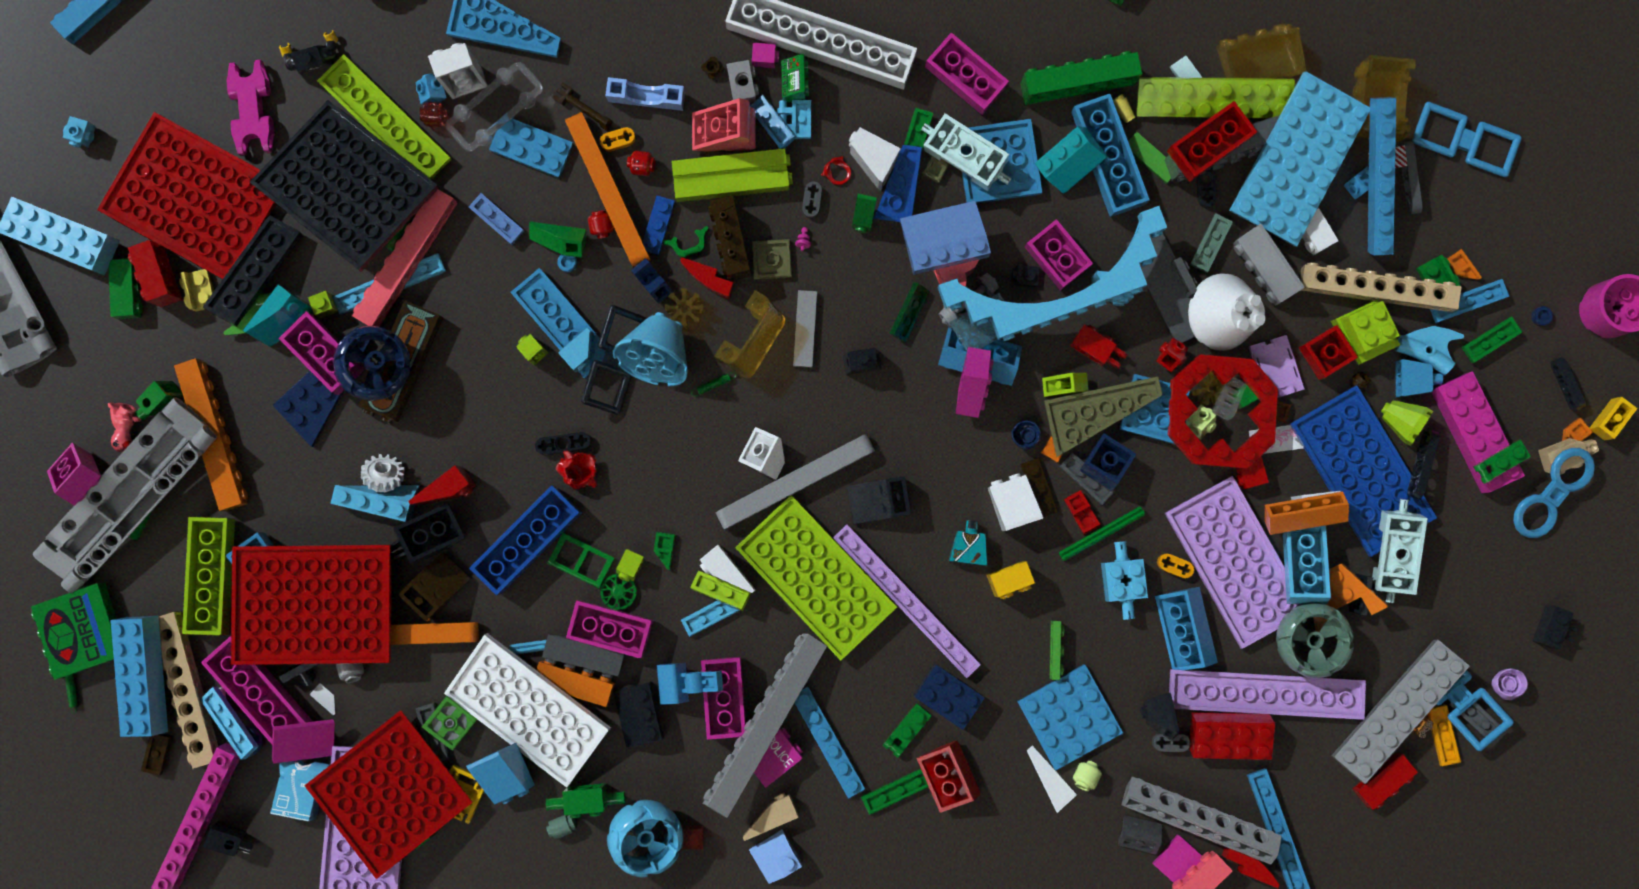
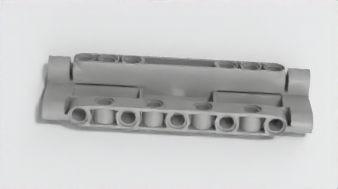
M174 397L101 475L98 484L87 491L86 497L73 506L45 537L46 539L33 552V556L63 579L61 586L66 591L73 593L79 590L196 463L198 458L217 439V436L198 414L183 401ZM144 435L152 436L154 441L147 442ZM186 451H193L195 453V457H188L186 455ZM124 463L128 470L120 469L119 464ZM173 465L181 466L182 471H175ZM160 479L168 480L169 485H162ZM93 492H99L102 498H96ZM68 520L75 521L76 526L69 525ZM109 536H115L118 541H111ZM96 550H102L105 555H98ZM83 564H89L92 570L85 569Z

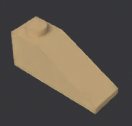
M783 792L774 796L775 800L770 802L744 833V841L799 817L790 793L785 795Z

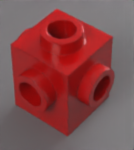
M1172 338L1168 343L1165 341L1158 350L1161 353L1156 362L1172 372L1178 365L1181 366L1187 359L1185 354L1188 348L1175 338Z

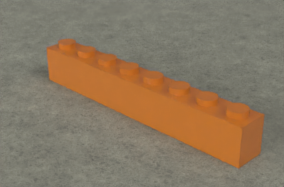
M195 358L174 365L186 405L198 414L217 436V439L202 454L219 511H229L247 505L246 499H248V494L241 484L242 475L235 465L237 462L236 456L231 452L229 446L231 440L224 430L225 421L218 411L220 406L212 392L214 386L211 380L208 379L206 363Z

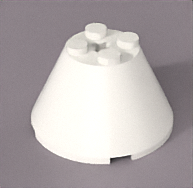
M1216 274L1203 280L1197 286V291L1189 303L1188 316L1193 334L1200 343H1204L1213 350L1224 351L1239 346L1260 325L1265 323V309L1261 297L1256 295L1242 279L1231 274Z

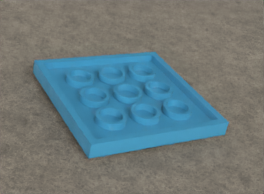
M1031 119L969 127V129L1009 154V160L1003 167L1002 172L1012 179L1008 185L997 179L989 190L986 191L972 182V177L962 172L966 203L975 201L977 204L1042 194L1039 169L1035 165L1037 154ZM969 146L961 148L963 155H969L972 152Z
M1085 664L1060 677V680H1054L1017 701L1055 771L1123 733Z

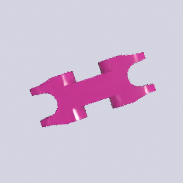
M261 59L255 60L253 73L248 77L241 76L240 69L235 62L229 63L226 80L227 91L231 100L238 99L240 118L231 120V135L237 153L240 156H246L248 143L254 138H260L263 150L266 153H272L275 136L274 123L271 116L263 115L262 97L270 96L271 93L270 81L264 62Z

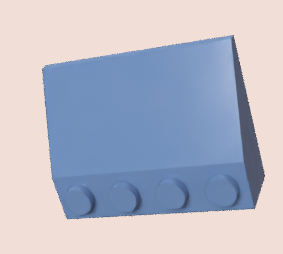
M975 201L900 218L913 275L988 258L991 254L987 235Z

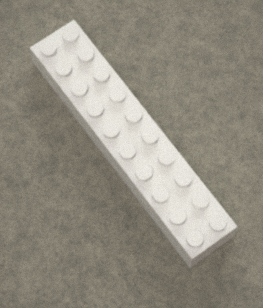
M733 0L725 21L726 29L769 44H776L780 48L804 54V56L903 90L917 52L916 47L778 0Z

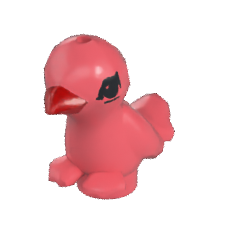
M109 402L108 407L110 408L111 421L116 429L111 437V446L115 451L123 452L132 442L130 431L134 423L140 422L141 419L134 415L136 412L134 406L125 403Z

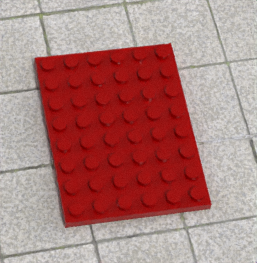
M154 112L97 210L223 279L271 214L276 204L250 183L260 169Z
M391 545L232 547L231 665L391 663Z

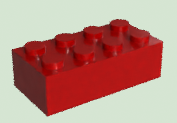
M1233 101L1171 145L1167 153L1188 181L1191 182L1250 140L1257 133V130L1236 102Z
M1191 712L1189 750L1193 758L1272 760L1275 722L1270 714Z

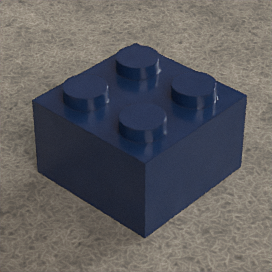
M1103 433L1079 471L1113 491L1132 463L1136 453Z

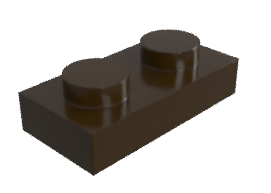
M163 734L149 736L141 767L142 772L158 776L163 774L172 739L171 736Z

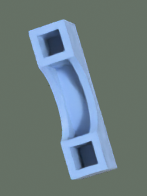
M608 77L606 98L608 102L683 111L685 89L684 86L670 84L644 86L632 83L627 79Z

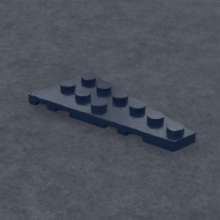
M363 341L357 347L365 354L372 341ZM309 371L273 406L311 447H314L318 435L324 429V424L335 409L343 392L340 395L331 393Z

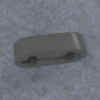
M815 181L809 182L804 192L802 211L804 216L809 219L815 218L820 210L822 187ZM812 186H815L816 190L819 191L815 192L814 198H811V192L808 191V189H812ZM810 202H813V208L816 209V211H812V214H809L808 210H806V208H809Z
M1158 733L1152 738V745L1161 752H1184L1190 747V739L1186 735L1178 733L1173 740H1169L1161 733ZM1162 737L1163 740L1169 741V744H1163L1162 748H1160V745L1156 742ZM1180 737H1182L1185 744L1180 748L1179 745L1173 744V741H1179Z

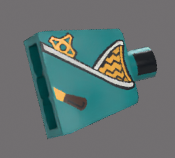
M967 520L966 530L957 531L949 561L987 565L985 534L977 533V521Z

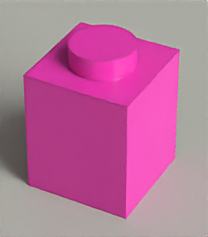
M753 43L752 66L775 68V62L779 63V51H776V44Z

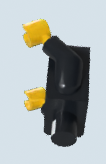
M334 30L330 34H327V32L323 34L327 41L326 45H317L295 52L292 51L289 43H287L288 46L281 47L280 45L279 49L286 68L290 71L297 70L299 74L333 65L332 59L335 58L336 42H338V37Z

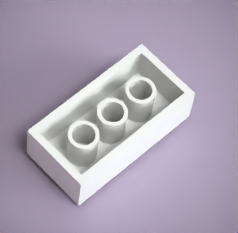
M465 43L453 44L449 49L436 50L432 55L428 56L435 78L452 99L488 87L480 64Z

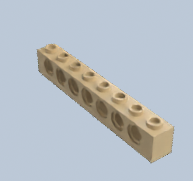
M1307 263V265L1305 264L1301 268L1300 281L1304 288L1300 291L1370 301L1378 300V302L1383 301L1384 303L1446 312H1455L1459 308L1461 286H1455L1456 283L1443 282V284L1436 283V280L1433 279L1419 281L1416 280V277L1411 276L1397 278L1396 274H1385L1383 276L1377 275L1375 271L1358 272V269L1355 268L1341 270L1338 269V266L1334 265L1320 267L1318 263ZM1317 274H1322L1325 277L1324 283L1318 281ZM1342 277L1345 284L1339 285L1336 278ZM1356 280L1363 281L1364 287L1359 288L1356 285ZM1376 282L1383 285V291L1376 289ZM1395 285L1402 287V294L1395 291ZM1419 288L1422 291V296H1417L1414 289ZM1434 291H1439L1442 298L1437 299L1434 296Z
M181 611L159 616L162 664L168 678L167 686L173 696L172 705L177 710V723L183 732L182 741L187 747V760L192 765V769L210 763L218 743L210 714L200 700L204 693L188 635L182 634L183 617ZM169 629L172 631L171 639L167 637V631ZM173 648L177 650L176 657L172 655ZM178 667L182 668L183 673L181 676L177 674ZM184 685L188 689L186 695L182 692V687ZM188 704H191L193 707L192 713H189L187 710ZM193 723L198 725L197 732L192 728ZM199 741L203 744L202 751L197 747Z

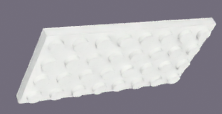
M488 633L483 636L444 693L510 745L517 743L523 755L566 788L611 728Z

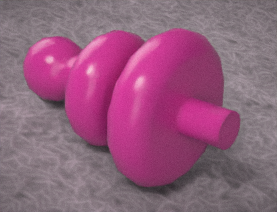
M807 227L801 229L802 234L798 235L799 240L795 242V245L801 248L800 251H804V249L811 246L809 242L810 236L807 235Z

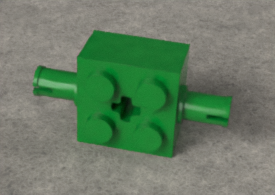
M607 783L568 786L562 791L563 797L546 798L547 811L564 809V815H570V818L582 817V814L589 813V816H600L609 805L626 804L625 791L608 793Z

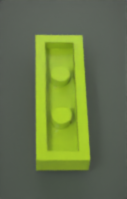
M699 570L690 587L698 593L741 611L744 610L751 595L750 592Z

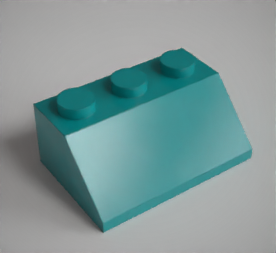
M1077 126L1042 156L1035 165L1045 179L1065 194L1107 158V155L1086 127Z

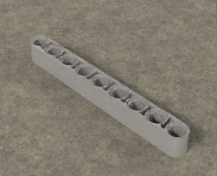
M864 434L720 509L715 514L725 530L873 453L875 449L867 434Z

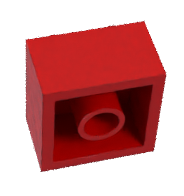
M1338 325L1329 328L1299 347L1318 380L1326 378L1358 358Z

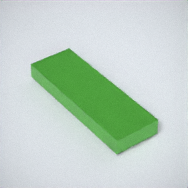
M1136 132L1128 141L1133 156L1167 184L1171 177L1165 163L1166 157Z

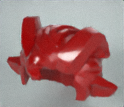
M563 451L565 459H560L556 466V471L559 475L563 476L564 482L573 490L580 489L581 487L584 488L586 485L595 488L597 484L593 478L596 473L595 456L587 453L578 452L572 454L569 451Z

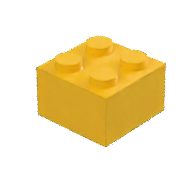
M1027 561L1016 563L986 575L994 596L1000 597V599L1013 596L1012 592L1016 590L1018 592L1027 591L1035 583Z

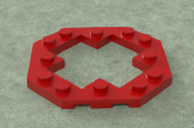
M1198 355L1171 379V399L1169 400L1170 422L1167 435L1191 464L1245 469L1251 466L1275 444L1278 388L1254 359ZM1211 371L1223 385L1238 374L1261 401L1248 413V416L1258 426L1259 430L1235 452L1223 439L1218 440L1207 450L1184 422L1198 410L1186 394Z

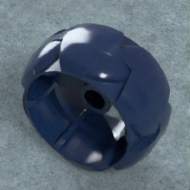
M364 326L348 333L337 346L333 358L334 374L341 387L350 395L366 401L383 400L395 394L407 381L411 368L410 354L403 340L395 333L379 326ZM367 340L379 341V344L384 343L380 351H372L367 356L357 347L359 343ZM372 358L377 360L378 363L374 365V362H370ZM396 360L394 362L396 366L392 378L384 384L377 371L383 366L384 362ZM349 362L363 363L364 368L369 372L365 384L359 383L352 376L348 367Z

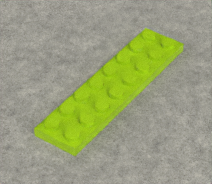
M344 54L317 80L371 134L432 180L452 160Z
M1140 77L1136 115L1141 117H1212L1235 101L1247 118H1272L1282 113L1294 90L1295 80L1275 78Z

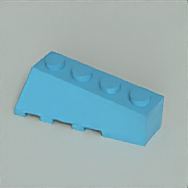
M335 485L330 504L407 522L412 519L415 505L410 504L408 501L419 493L420 485H400L394 488L393 491L385 493L368 489V485Z

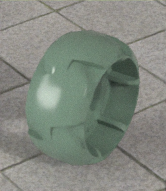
M1307 603L1294 607L1282 618L1276 633L1277 650L1283 662L1293 671L1309 678H1324L1333 675V673L1341 670L1348 663L1354 650V634L1347 618L1335 608L1321 603ZM1310 617H1321L1327 620L1320 632L1311 628H1304L1300 623H1305L1306 619ZM1335 636L1337 638L1336 648L1329 658L1325 657L1320 649L1324 643V638ZM1292 640L1300 641L1311 648L1307 662L1301 660L1293 650L1295 643Z

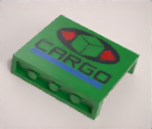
M96 583L76 590L73 593L31 606V616L36 622L38 628L37 635L42 640L43 654L48 659L49 673L54 680L64 679L65 676L114 660L111 620L117 618L106 583Z

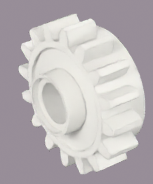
M379 454V458L371 456V461L365 460V465L361 466V479H363L364 485H368V489L384 493L393 491L394 488L400 486V481H404V467H402V462H397L396 457L390 459L388 454L385 458L381 454Z

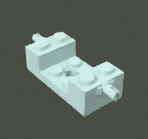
M947 114L943 115L935 129L926 123L921 130L930 135L924 143L925 152L939 161L941 158L972 177V182L986 191L989 190L997 179L1006 185L1009 184L1012 178L1002 172L1003 167L1009 160V154ZM969 146L972 152L969 155H963L961 148Z
M1400 499L1399 510H1382L1379 530L1383 532L1379 564L1378 567L1373 568L1372 587L1377 591H1386V602L1394 603L1395 593L1417 594L1427 518L1421 514L1409 513L1407 511L1409 500ZM1399 549H1405L1406 555L1402 559L1396 557Z

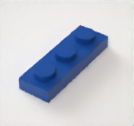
M656 196L643 239V245L647 253L660 255L674 209V200Z

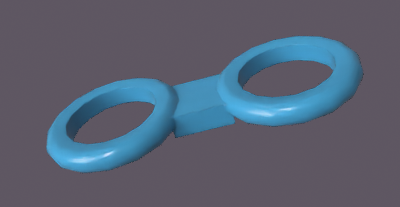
M1569 448L1562 451L1551 465L1550 475L1552 481L1541 494H1533L1526 497L1518 504L1514 512L1513 521L1516 530L1521 535L1527 538H1539L1553 529L1558 516L1557 507H1559L1570 492L1583 489L1594 475L1595 463L1588 451L1582 448ZM1573 456L1582 457L1585 462L1583 476L1572 484L1564 483L1560 477V468L1563 462ZM1544 503L1549 512L1545 524L1535 530L1527 529L1523 524L1524 512L1532 504Z

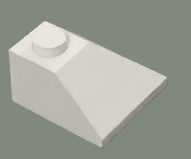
M755 427L738 461L776 480L785 463L781 438Z

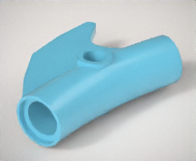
M1431 326L1404 336L1400 335L1398 338L1400 346L1396 347L1395 351L1411 356L1423 363L1431 364L1433 369L1444 376L1455 365L1447 348L1448 343L1452 340L1462 339L1464 335L1450 329Z

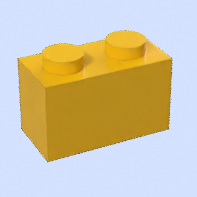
M1623 397L1613 398L1590 426V430L1604 441L1615 439L1638 408Z

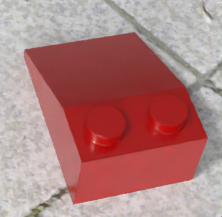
M454 465L408 502L412 505L420 506L463 496L467 497L474 492L473 488L477 485L463 467Z

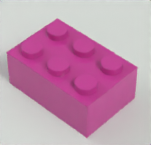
M1057 219L1025 245V249L1060 291L1093 264Z
M968 347L958 388L956 414L978 418L980 410L984 411L986 399L983 398L988 396L989 386L987 385H990L992 380V373L989 370L992 371L994 359H990V350Z
M73 442L47 470L54 493L74 506L86 497L87 491L91 487L96 486L101 477L92 454Z

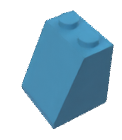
M517 743L466 766L494 804L502 801L504 805L514 800L513 796L517 794L518 797H522L530 793L529 789L535 786Z

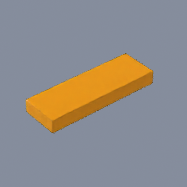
M1445 704L1433 707L1427 714L1439 764L1442 767L1461 762L1452 723L1448 719V706Z

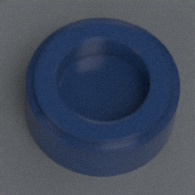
M1542 306L1532 312L1531 319L1537 326H1545L1551 323L1553 313L1548 307Z

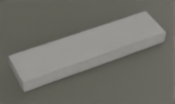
M798 290L793 367L812 368L817 291Z

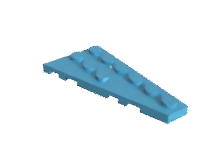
M495 0L453 1L446 32L447 36L558 58L561 45L560 37L537 26L527 18L516 14L513 10Z

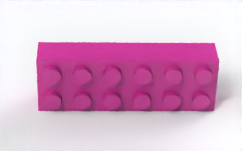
M1473 371L1433 388L1431 393L1481 493L1492 492L1525 476L1520 465L1517 464L1493 480L1483 484L1480 479V473L1476 472L1473 468L1479 462L1509 446ZM1487 466L1486 469L1490 473L1491 469Z
M231 636L201 662L271 744L273 743V727L313 722L264 664L231 665Z

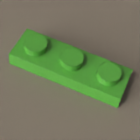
M1051 620L1050 679L1060 680V676H1063V664H1060V656L1064 655V645L1061 644V637H1064V625H1061V621Z

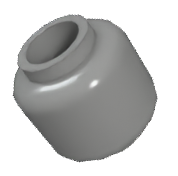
M362 663L336 664L339 678L346 683L357 682L364 674Z

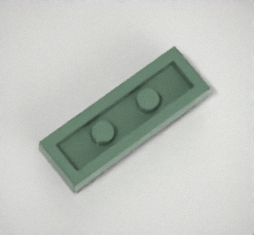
M1215 214L1189 265L1204 273H1208L1233 222Z

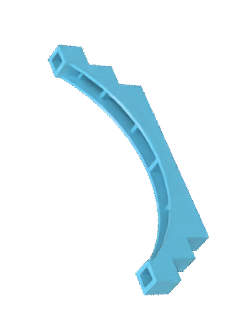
M1157 206L1143 211L1137 216L1139 223L1135 234L1118 263L1100 280L1082 291L1049 302L1012 303L983 296L959 284L958 279H954L938 286L945 310L949 308L951 311L962 307L961 304L964 303L972 325L977 323V326L988 323V319H990L997 339L1008 341L1015 338L1014 334L1022 332V335L1032 332L1033 327L1040 325V328L1051 325V321L1058 319L1060 322L1070 318L1069 314L1076 312L1077 315L1087 312L1091 306L1099 308L1106 305L1108 300L1113 299L1116 302L1125 298L1124 295L1130 292L1132 295L1143 292L1142 288L1147 283L1140 264L1142 267L1153 263L1152 260L1157 257L1150 236L1152 239L1163 235V231L1167 228L1160 207Z

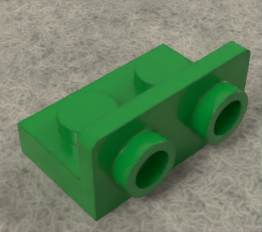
M1443 255L1416 268L1423 281L1424 279L1436 280V283L1453 282L1456 283L1455 286H1460L1458 276L1453 274L1450 269V262ZM1434 291V296L1437 299H1441V293Z

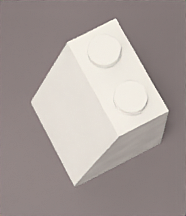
M859 127L858 131H854L849 139L850 154L879 190H882L895 166L900 148Z
M1018 473L1009 476V481L1003 482L1000 479L991 482L992 486L988 487L1002 531L1043 519L1026 475L1021 476Z

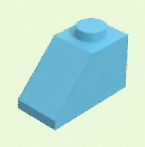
M586 328L558 352L575 372L578 370L581 372L589 365L587 362L591 359L592 332Z

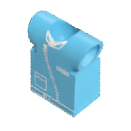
M301 760L280 763V777L270 814L304 821L317 819L319 804L304 785L330 765L319 762L308 765Z

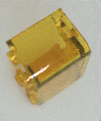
M1369 55L1355 69L1354 77L1357 78L1353 89V96H1355L1356 100L1369 107L1370 98H1396V142H1400L1410 135L1411 125H1405L1408 122V118H1405L1407 86L1411 81V77H1409L1410 69H1415L1416 59ZM1370 112L1356 138L1369 139Z

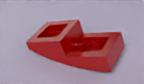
M1081 490L1064 499L1083 535L1100 527V522L1091 510V506Z

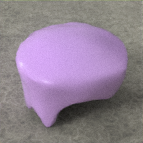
M1512 668L1499 671L1491 683L1494 691L1505 700H1513L1523 695L1529 684L1524 673Z

